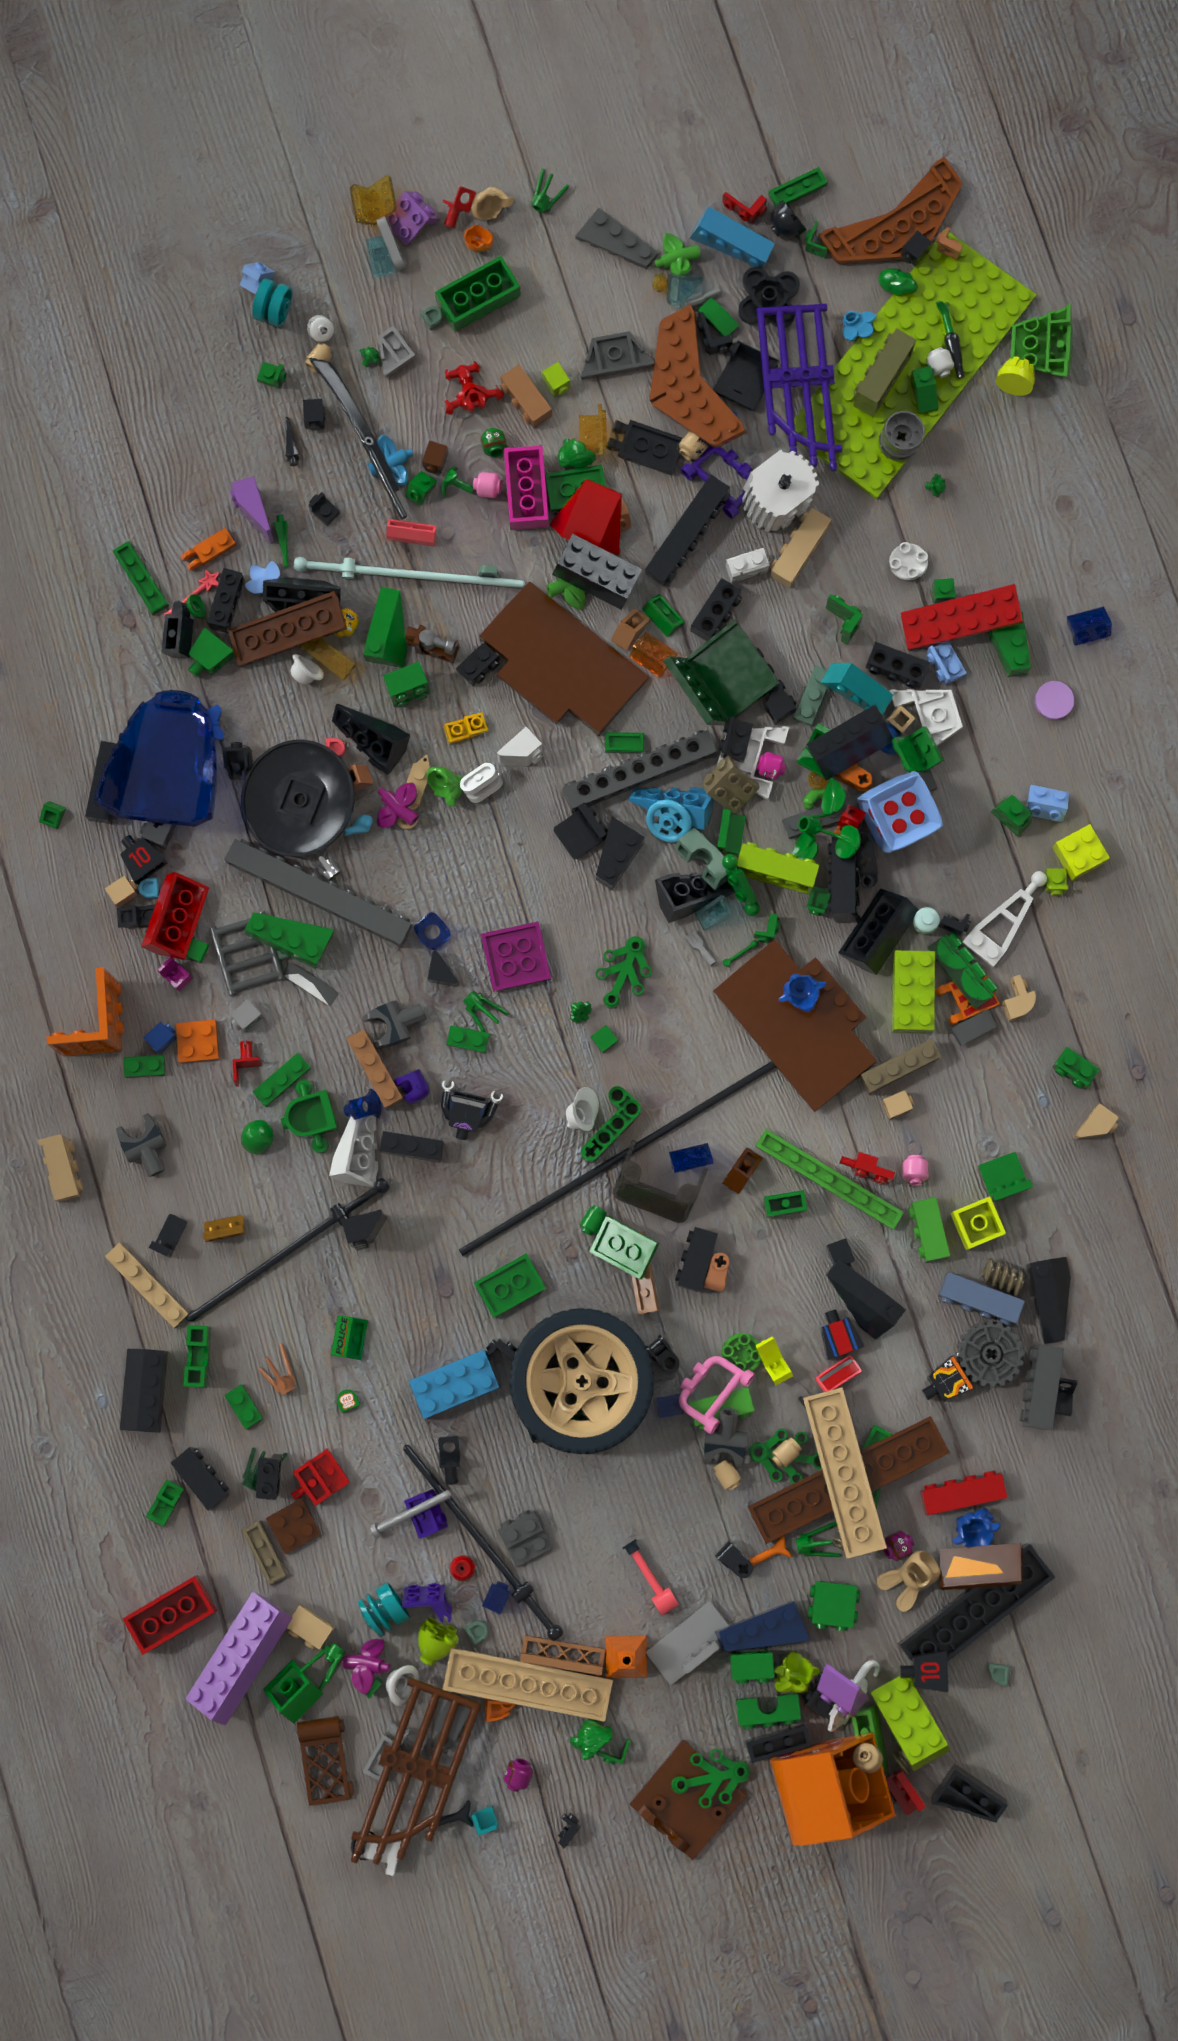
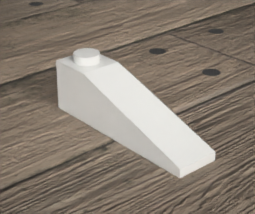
M361 1098L357 1100L333 1156L329 1176L343 1183L374 1187L378 1172V1161H375L377 1143H374V1131L376 1130L375 1105Z

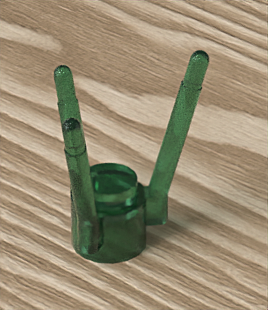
M253 1447L246 1470L242 1476L244 1478L242 1484L256 1491L258 1461L254 1470H250L256 1451ZM262 1451L260 1457H264L266 1452ZM283 1453L282 1461L287 1456V1453Z

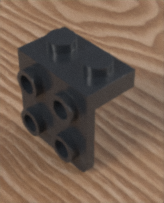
M585 802L578 806L576 813L554 827V833L573 859H578L605 841L607 836V828L602 821L598 822L596 820L594 809L591 806L587 807Z

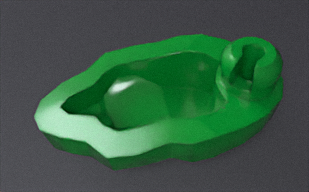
M885 269L878 276V282L886 292L902 296L915 293L918 290L917 282L913 279L912 275L902 272L900 269Z

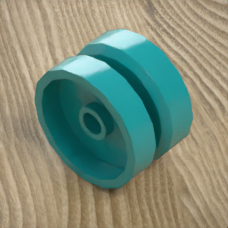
M264 278L255 295L252 309L253 319L265 322L268 319L270 325L281 327L290 310L293 295L292 287L285 284L277 286L275 281Z

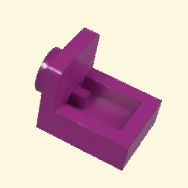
M172 957L157 970L179 992L193 979Z

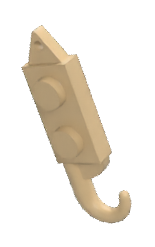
M427 754L417 763H413L406 782L414 783L417 790L415 802L408 807L411 810H416L420 807L428 784L426 773L430 765ZM399 818L397 824L403 829H411L416 826L418 820L410 826Z

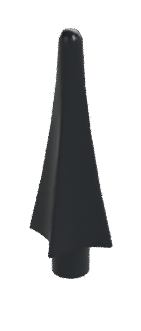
M285 417V456L287 457V462H290V466H297V460H300L292 435L289 417Z

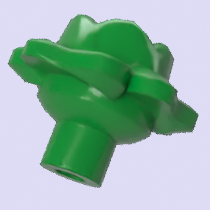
M368 346L366 349L359 350L364 358L362 365L365 367H369L370 363L381 362L379 352L373 347Z
M935 473L934 477L931 478V482H926V490H931L933 496L938 498L946 488L945 479Z

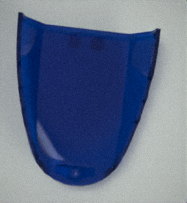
M166 690L155 693L154 698L147 702L143 701L127 721L125 730L119 734V740L115 747L111 749L110 758L103 767L93 798L95 806L116 818L196 827L213 819L217 791L216 746L209 712L202 705L199 698L185 691Z

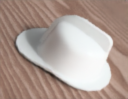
M583 1087L579 1089L574 1102L567 1107L566 1118L568 1128L582 1129L584 1131H590L593 1128L598 1113L599 1101L596 1093L591 1088Z

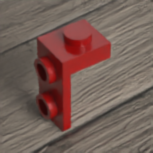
M727 192L723 194V205L728 210L736 212L745 222L748 221L753 224L767 210V199L762 195L759 196L749 209Z

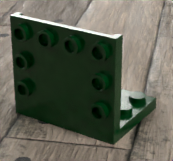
M737 620L728 624L688 657L669 656L664 660V663L707 725L724 726L725 721H730L731 716L738 717L780 684Z

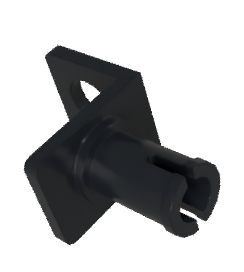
M440 1437L438 1439L439 1468H444L445 1484L454 1485L458 1483L456 1467H460L459 1437ZM444 1443H454L455 1449L452 1452H446L443 1448Z

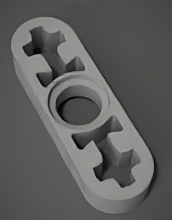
M384 216L378 219L377 224L395 268L399 272L407 268L406 262L387 217Z

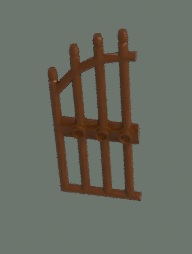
M409 1677L407 1685L413 1688L392 1746L385 1744L378 1765L384 1768L360 1833L354 1831L351 1837L352 1840L357 1841L354 1853L351 1856V1862L357 1864L365 1842L378 1844L376 1854L373 1857V1863L379 1865L382 1854H384L385 1848L389 1843L401 1841L397 1858L403 1860L413 1836L429 1827L425 1840L429 1842L433 1840L481 1703ZM421 1690L432 1694L412 1752L408 1753L399 1748ZM439 1698L451 1701L433 1755L429 1761L419 1757ZM462 1705L471 1710L450 1768L438 1763L458 1707ZM391 1770L402 1773L403 1776L382 1835H370L369 1831ZM411 1777L423 1781L406 1830L391 1834ZM430 1785L442 1788L434 1814L417 1824Z

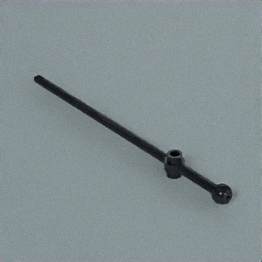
M384 1178L377 1179L373 1188L345 1207H342L340 1203L334 1205L330 1209L332 1212L331 1217L187 1316V1321H194L334 1223L338 1222L343 1226L342 1220L350 1218L348 1216L350 1212L376 1194H384L389 1190L390 1186Z
M404 1445V1452L438 1494L446 1491L409 1445ZM452 1498L445 1500L444 1502L515 1589L511 1594L518 1604L524 1601L548 1630L547 1636L551 1641H556L563 1635L562 1628L559 1625H554L530 1596L534 1591L527 1581L521 1584Z

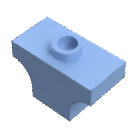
M260 262L244 265L240 286L256 294L264 278L271 280L275 271Z

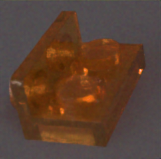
M645 632L633 646L629 657L661 678L667 668L664 660L669 656L676 657L678 653Z

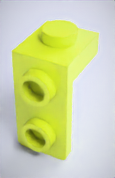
M773 1336L756 1345L764 1367L775 1385L793 1377L792 1371L785 1362Z

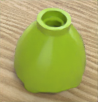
M427 1618L422 1623L418 1633V1646L421 1653L420 1660L427 1665H435L436 1661L447 1657L450 1654L451 1648H455L459 1641L456 1634L457 1629L451 1625L445 1626L440 1624L433 1618Z

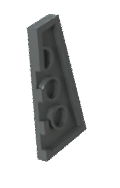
M600 208L596 210L575 235V239L579 241L583 240L595 248L599 247L608 251L609 254L618 255L624 258V260L644 269H647L658 256V252Z

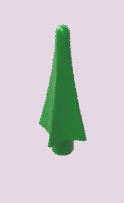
M279 514L276 515L277 522L273 523L279 540L284 567L287 568L288 523L284 521V515Z

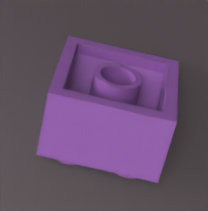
M826 1664L817 1690L821 1693L820 1698L828 1704H831V1702L835 1703L838 1706L836 1709L844 1716L850 1714L852 1717H855L868 1699V1696L858 1685L829 1664Z

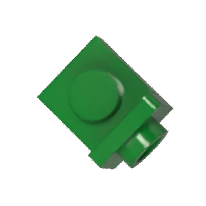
M263 362L257 376V382L279 389L287 376L284 365L279 364V366Z

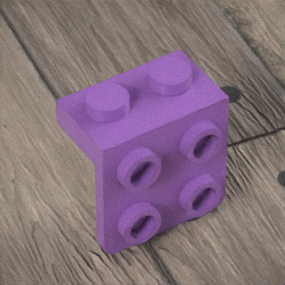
M404 191L385 215L393 233L404 245H409L426 224L435 225L439 221L434 208L427 205L423 201V196L416 191Z

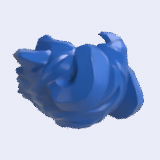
M793 974L790 977V981L784 984V994L779 998V1001H789L794 1007L800 1008L804 1012H810L814 1009L820 997V989L826 986V982H818L811 975Z
M987 1508L979 1509L976 1513H967L965 1516L956 1518V1531L959 1534L952 1541L956 1545L964 1543L967 1547L991 1545L994 1539V1532L1000 1529L1001 1524L992 1523L994 1517Z

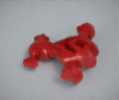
M473 361V365H459L456 370L448 371L447 369L445 371L446 380L451 381V379L458 377L459 384L462 385V390L456 396V400L452 402L444 401L446 404L445 413L448 415H453L454 409L460 406L468 412H474V409L478 407L484 409L488 398L497 397V401H500L505 394L499 389L498 385H496V389L486 390L485 387L472 382L473 377L470 373H479L481 368L476 361Z

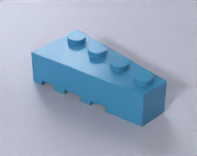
M709 206L698 219L690 236V239L748 263L752 267L759 268L764 266L775 245L774 242Z

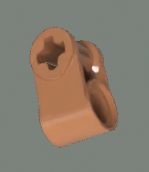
M716 1253L711 1257L703 1288L723 1293L729 1267V1258L726 1254ZM722 1256L725 1264L719 1268L714 1260Z

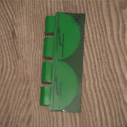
M955 933L949 937L945 934L928 946L927 949L935 951L936 961L976 1010L994 997L993 992L998 987L990 977L984 981L982 980L987 973L978 962L972 966L970 965L975 958L966 946L960 950L958 949L963 945Z

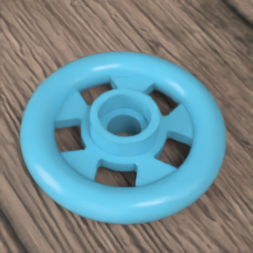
M660 800L652 804L648 809L646 815L647 826L651 833L662 841L675 843L691 830L692 821L690 814L678 802ZM661 808H668L669 812L662 813ZM679 813L683 819L678 820L675 814ZM654 816L660 817L659 823L654 822ZM677 826L682 828L680 833L675 831ZM661 828L669 831V834L663 833Z

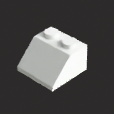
M525 727L497 752L498 763L510 766L536 764L542 758V743Z

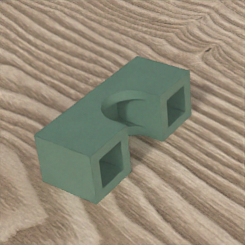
M694 827L678 839L674 850L687 863L696 858L702 859L707 863L701 877L714 890L728 881L726 869L722 865L724 856L716 846L706 839L703 833Z

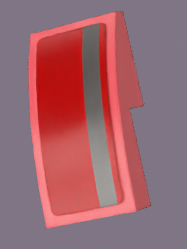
M849 1355L818 1375L815 1380L823 1392L842 1387L844 1383L860 1375L862 1370L853 1357Z

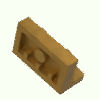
M243 1215L203 1223L205 1232L202 1234L205 1242L246 1234Z

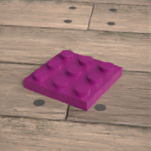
M539 921L481 934L493 992L551 980Z

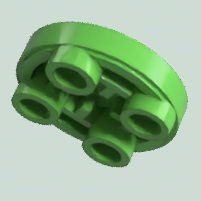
M735 1334L724 1343L721 1356L744 1372L748 1369L753 1371L761 1362L760 1355L756 1349V1345L759 1342L749 1334Z

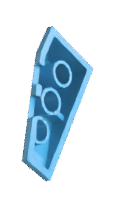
M635 788L629 797L630 802L647 810L652 804L660 800L678 802L690 814L691 828L695 827L697 830H704L710 821L714 799L702 788H690V791H678V788H672L669 791H661L659 788ZM661 808L662 813L669 812L668 808ZM679 813L675 814L678 820L683 819Z

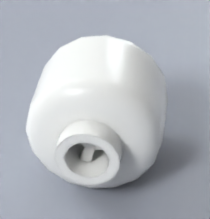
M316 315L309 320L307 331L314 340L326 342L333 336L334 326L328 318Z
M940 347L928 353L929 356L926 359L927 366H931L934 376L939 375L940 378L951 374L950 370L954 367V362L948 350H943Z

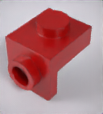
M849 804L845 812L842 813L838 826L843 828L846 825H850L858 830L865 818L866 812Z

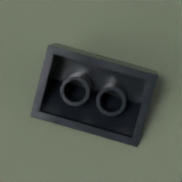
M380 1209L343 1219L342 1224L347 1243L357 1250L369 1248L368 1244L374 1242L387 1219L386 1214Z

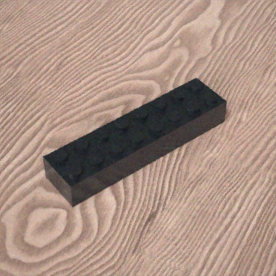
M1025 1543L1022 1546L1023 1584L968 1588L897 1643L911 1663L912 1656L939 1650L947 1651L948 1662L1052 1581L1055 1576L1029 1543Z

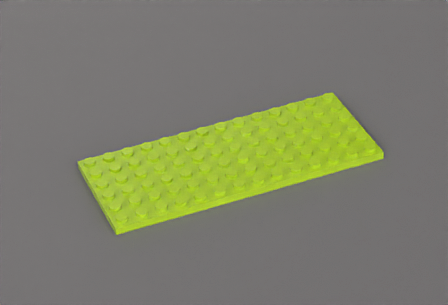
M950 232L948 239H954L963 245L958 260L938 252V243L935 241L930 251L910 272L913 279L917 282L918 290L915 293L902 296L893 294L878 312L876 319L871 322L874 329L873 335L867 338L859 337L833 369L835 384L829 385L834 438L835 445H842V453L836 452L837 472L876 500L908 461V459L905 461H894L882 453L879 447V436L887 419L893 413L899 411H909L916 414L922 420L925 428L924 440L1037 295ZM936 302H949V315L953 331L960 339L965 377L957 379L954 367L950 370L951 374L946 377L934 376L938 410L919 414L910 382L911 372L914 369L927 367L926 359L929 356L928 353L940 347L943 350L946 349L944 343L946 331ZM897 328L916 339L915 347L911 358L873 418L854 407L855 399L853 397L856 393L855 389L859 381L864 380L865 372L869 365L873 366L874 358L879 349L883 350L888 334H893ZM820 385L811 397L816 442L827 444L822 386ZM803 407L794 418L795 432L808 438L805 407ZM799 443L801 446H803L804 448H806V449L809 451V448H808V447H806V446H804L803 444ZM817 450V457L829 465L828 452Z

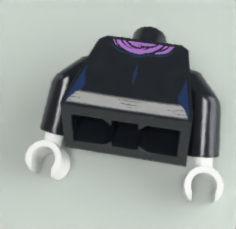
M443 1081L442 1087L445 1092L442 1093L441 1109L445 1119L449 1121V1126L457 1128L456 1138L467 1140L469 1131L476 1132L478 1128L485 1127L493 1119L498 1107L497 1104L502 1101L503 1094H501L500 1099L493 1097L495 1091L491 1093L490 1098L455 1091L453 1081L452 1086L446 1088V1081Z

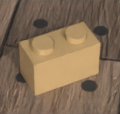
M301 1604L292 1615L293 1618L287 1626L289 1629L287 1632L297 1639L300 1636L306 1640L305 1645L315 1650L316 1648L321 1649L335 1627Z

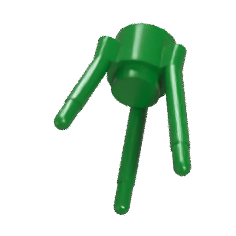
M544 168L541 169L535 194L531 201L532 208L541 213H545L546 210L550 211L554 203L569 188V185L566 184L549 201L550 197L546 192L553 174L549 175L542 192H540L545 172Z
M472 991L464 999L463 1003L467 1005L465 1009L471 1014L482 1032H485V1028L473 1010L476 1012L478 1010L483 1011L491 1020L499 1024V1020L483 1006L484 1002L505 1015L509 1014L508 1011L491 1002L481 993L477 994L475 991Z
M835 1521L811 1532L800 1534L801 1538H796L798 1555L804 1554V1557H840V1553L813 1551L814 1547L833 1544L832 1540L813 1542V1539L809 1538L836 1526L837 1522Z
M334 1643L330 1647L325 1645L316 1656L300 1669V1673H303L320 1657L326 1654L325 1659L331 1665L319 1688L321 1691L326 1683L330 1682L339 1661L345 1654V1651Z

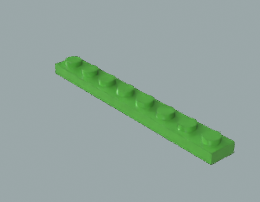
M765 1129L755 1146L894 1230L904 1213Z

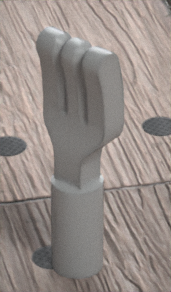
M695 930L685 936L692 948L701 952L702 957L709 966L716 963L708 950L703 947V940Z

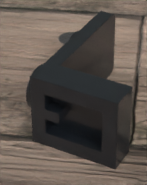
M169 1214L156 1242L152 1241L149 1248L171 1258L187 1225V1221Z

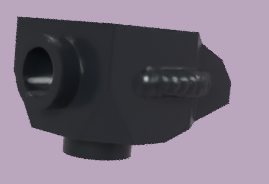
M232 742L231 746L223 748L224 768L228 771L230 780L245 779L253 765L250 747L243 745L242 742Z

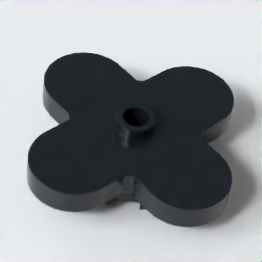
M752 267L748 269L743 275L742 284L749 296L740 302L738 315L744 323L755 324L758 323L756 308L793 306L789 300L799 291V278L796 274L789 271L781 272L775 277H770L762 268ZM795 313L784 314L785 328L793 324ZM765 315L777 327L776 315Z

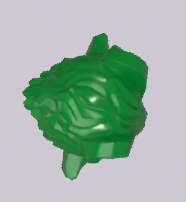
M587 1719L583 1722L582 1728L578 1730L576 1737H571L569 1743L572 1747L582 1752L583 1760L594 1758L593 1755H596L612 1739V1728L609 1725L606 1727L601 1726L597 1720Z

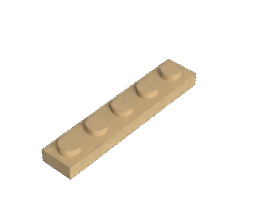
M120 1242L105 1256L173 1328H176L189 1315Z

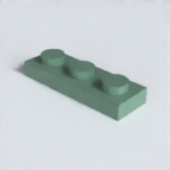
M815 665L793 720L812 726L828 688L821 684L827 669Z

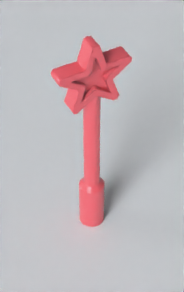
M205 570V578L199 580V583L202 585L190 595H198L205 588L209 592L212 586L218 587L217 578L220 575L219 572L211 575ZM186 597L182 602L187 604L186 602L188 597ZM172 608L165 614H172Z

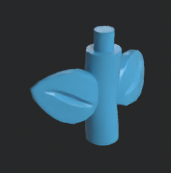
M384 434L381 435L377 444L397 485L407 484L408 472L402 464L408 462L407 458L414 456L411 448L403 451V449L397 451L396 445L391 438ZM367 464L372 477L378 475L373 464Z

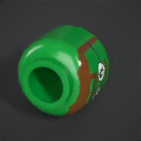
M489 428L481 435L482 449L487 456L498 458L504 454L507 442L502 430Z

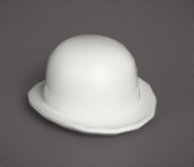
M293 655L294 663L291 667V675L297 682L306 685L314 680L323 679L324 673L316 663L301 655Z
M407 1665L396 1669L387 1677L386 1690L389 1693L391 1702L396 1706L407 1704L413 1688L407 1685L409 1677L419 1680L418 1670L414 1666Z

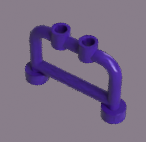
M709 447L699 459L695 460L691 465L685 464L681 468V473L688 480H692L698 475L706 482L709 475L700 466L711 455L718 454L727 465L732 466L741 478L747 480L752 471L748 463L744 462L741 465L737 461L739 457L734 450L730 449L727 452L721 447ZM746 491L736 500L731 496L727 504L722 508L724 513L731 519L739 514L737 509L743 504L742 498Z

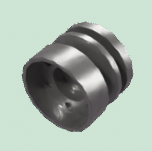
M909 411L893 413L887 419L879 436V447L882 453L894 461L910 459L916 453L925 435L922 420L916 414Z

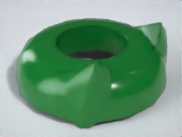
M195 594L190 595L186 602L188 611L195 618H204L206 616V608L201 597Z

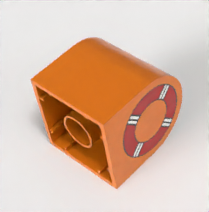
M873 1732L811 1744V1747L770 1759L792 1845H810L853 1838L896 1816L882 1765L874 1773H864L856 1767L853 1761V1753L860 1744L869 1743L877 1748Z

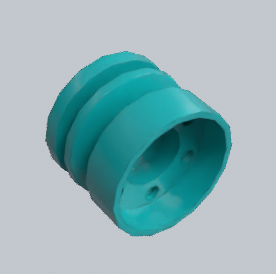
M385 1582L376 1588L377 1600L371 1594L366 1595L369 1605L363 1598L357 1601L364 1620L380 1638L385 1635L382 1625L388 1632L392 1631L389 1622L391 1619L397 1625H401L410 1619L406 1607L402 1608V1601L389 1582Z

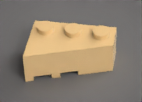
M62 1134L39 1139V1146L43 1145L45 1154L43 1161L44 1164H47L48 1179L54 1200L62 1202L82 1197L83 1184L81 1179L77 1177L79 1166L77 1160L73 1159L72 1153L75 1152L73 1141H69V1138Z

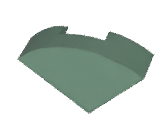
M988 1663L989 1673L994 1681L1008 1687L1010 1666Z

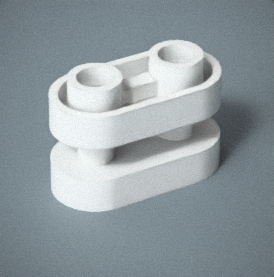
M484 763L464 776L460 782V787L471 802L479 803L500 789L503 780L491 763Z

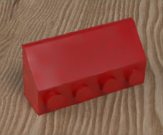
M177 872L166 875L141 947L158 955L185 960L210 887Z

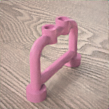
M721 1356L710 1357L703 1364L698 1362L692 1370L695 1374L691 1380L685 1378L680 1386L683 1389L679 1396L680 1408L703 1424L704 1431L710 1435L714 1433L720 1423L714 1415L736 1386L740 1383L747 1388L755 1377V1373L749 1369L744 1372ZM719 1364L733 1373L734 1377L706 1414L703 1415L687 1404V1398L695 1391L698 1383L705 1378L711 1366Z

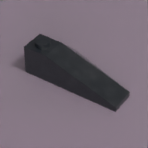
M1060 1257L1029 1263L1026 1266L1043 1342L1047 1344L1062 1341L1065 1339L1071 1279L1067 1258Z
M840 1259L835 1261L826 1274L834 1289L846 1304L847 1309L855 1318L858 1326L875 1340L894 1327L906 1311L905 1308Z

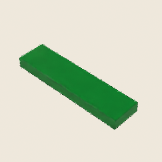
M127 541L112 550L152 616L168 607L169 604L130 542Z

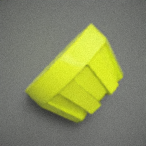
M1019 357L1009 358L999 369L995 382L1006 393L1015 396L1028 395L1032 392L1035 383L1034 366L1029 364V360L1025 358L1024 360H1021Z

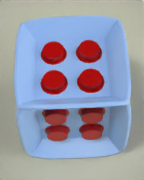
M916 771L888 780L857 798L860 810L866 812L864 818L882 852L891 853L907 847L943 827L942 818L926 783Z

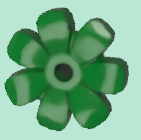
M582 1001L573 1003L571 1005V1013L573 1015L570 1017V1020L576 1024L581 1023L582 1020L587 1021L589 1019L587 1014H590L592 1011L591 1004L588 1001L585 1003Z

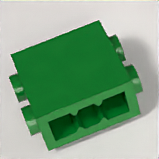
M815 1581L814 1585L810 1586V1597H813L812 1606H808L807 1617L811 1618V1623L815 1624V1628L827 1629L828 1625L836 1626V1630L848 1631V1628H853L854 1623L857 1624L858 1611H855V1605L860 1601V1590H857L856 1585Z

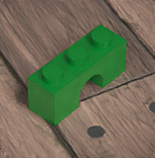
M187 1325L186 1346L188 1347V1360L184 1370V1387L207 1388L211 1337L210 1326Z
M798 1693L777 1694L776 1708L768 1713L762 1712L758 1708L756 1697L735 1699L738 1725L743 1726V1729L756 1728L755 1724H763L764 1727L776 1726V1722L783 1721L784 1725L796 1724V1720H801Z

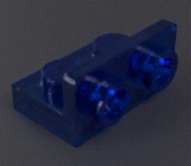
M1104 606L1067 616V624L1073 634L1074 645L1085 644L1111 636L1112 622Z
M708 1143L669 1152L674 1173L714 1164Z

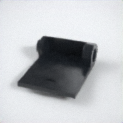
M737 341L736 344L732 343L728 353L731 354L730 360L713 391L717 395L754 412L765 392L761 351ZM769 355L770 369H777L780 360Z

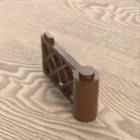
M339 1716L297 1722L309 1806L349 1800L350 1795H353L354 1791L352 1781L348 1782L341 1732H345L344 1720H340ZM338 1742L339 1751L335 1756L325 1750L329 1743ZM315 1746L320 1750L314 1760L306 1754V1747ZM322 1752L332 1759L326 1768L316 1762ZM334 1761L341 1766L342 1771L338 1777L328 1771ZM313 1764L323 1771L317 1780L309 1775V1770ZM325 1773L335 1780L329 1789L319 1783ZM336 1782L344 1787L345 1795L337 1796L331 1792ZM317 1785L326 1793L322 1798L313 1800L312 1790Z

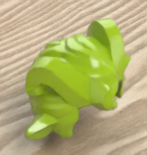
M790 1651L787 1657L782 1660V1665L774 1669V1673L778 1674V1677L774 1679L775 1688L778 1692L808 1693L812 1678L820 1674V1670L818 1667H812V1663L798 1652Z

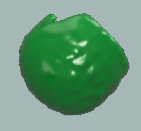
M264 1120L249 1122L241 1134L243 1148L252 1154H263L273 1141L274 1134L271 1125Z

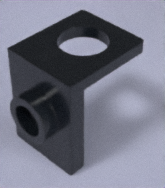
M1060 1377L1055 1414L1072 1415L1073 1393L1078 1384L1077 1380ZM1067 1383V1384H1070L1071 1386H1070V1387H1062V1386H1060V1384Z

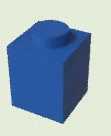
M161 1021L143 1037L159 1055L177 1039L173 1035L176 1031L168 1023L164 1025Z

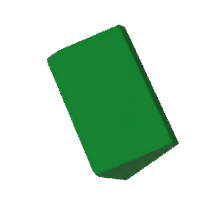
M660 594L648 600L642 608L644 613L651 618L653 623L666 637L670 636L685 623Z

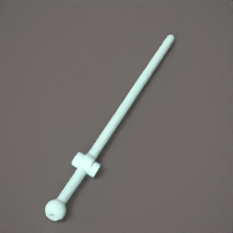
M297 557L294 561V569L298 572H303L306 569L342 572V578L354 579V574L360 573L516 588L525 587L523 580L357 566L353 558H344L342 564L307 561L304 557Z

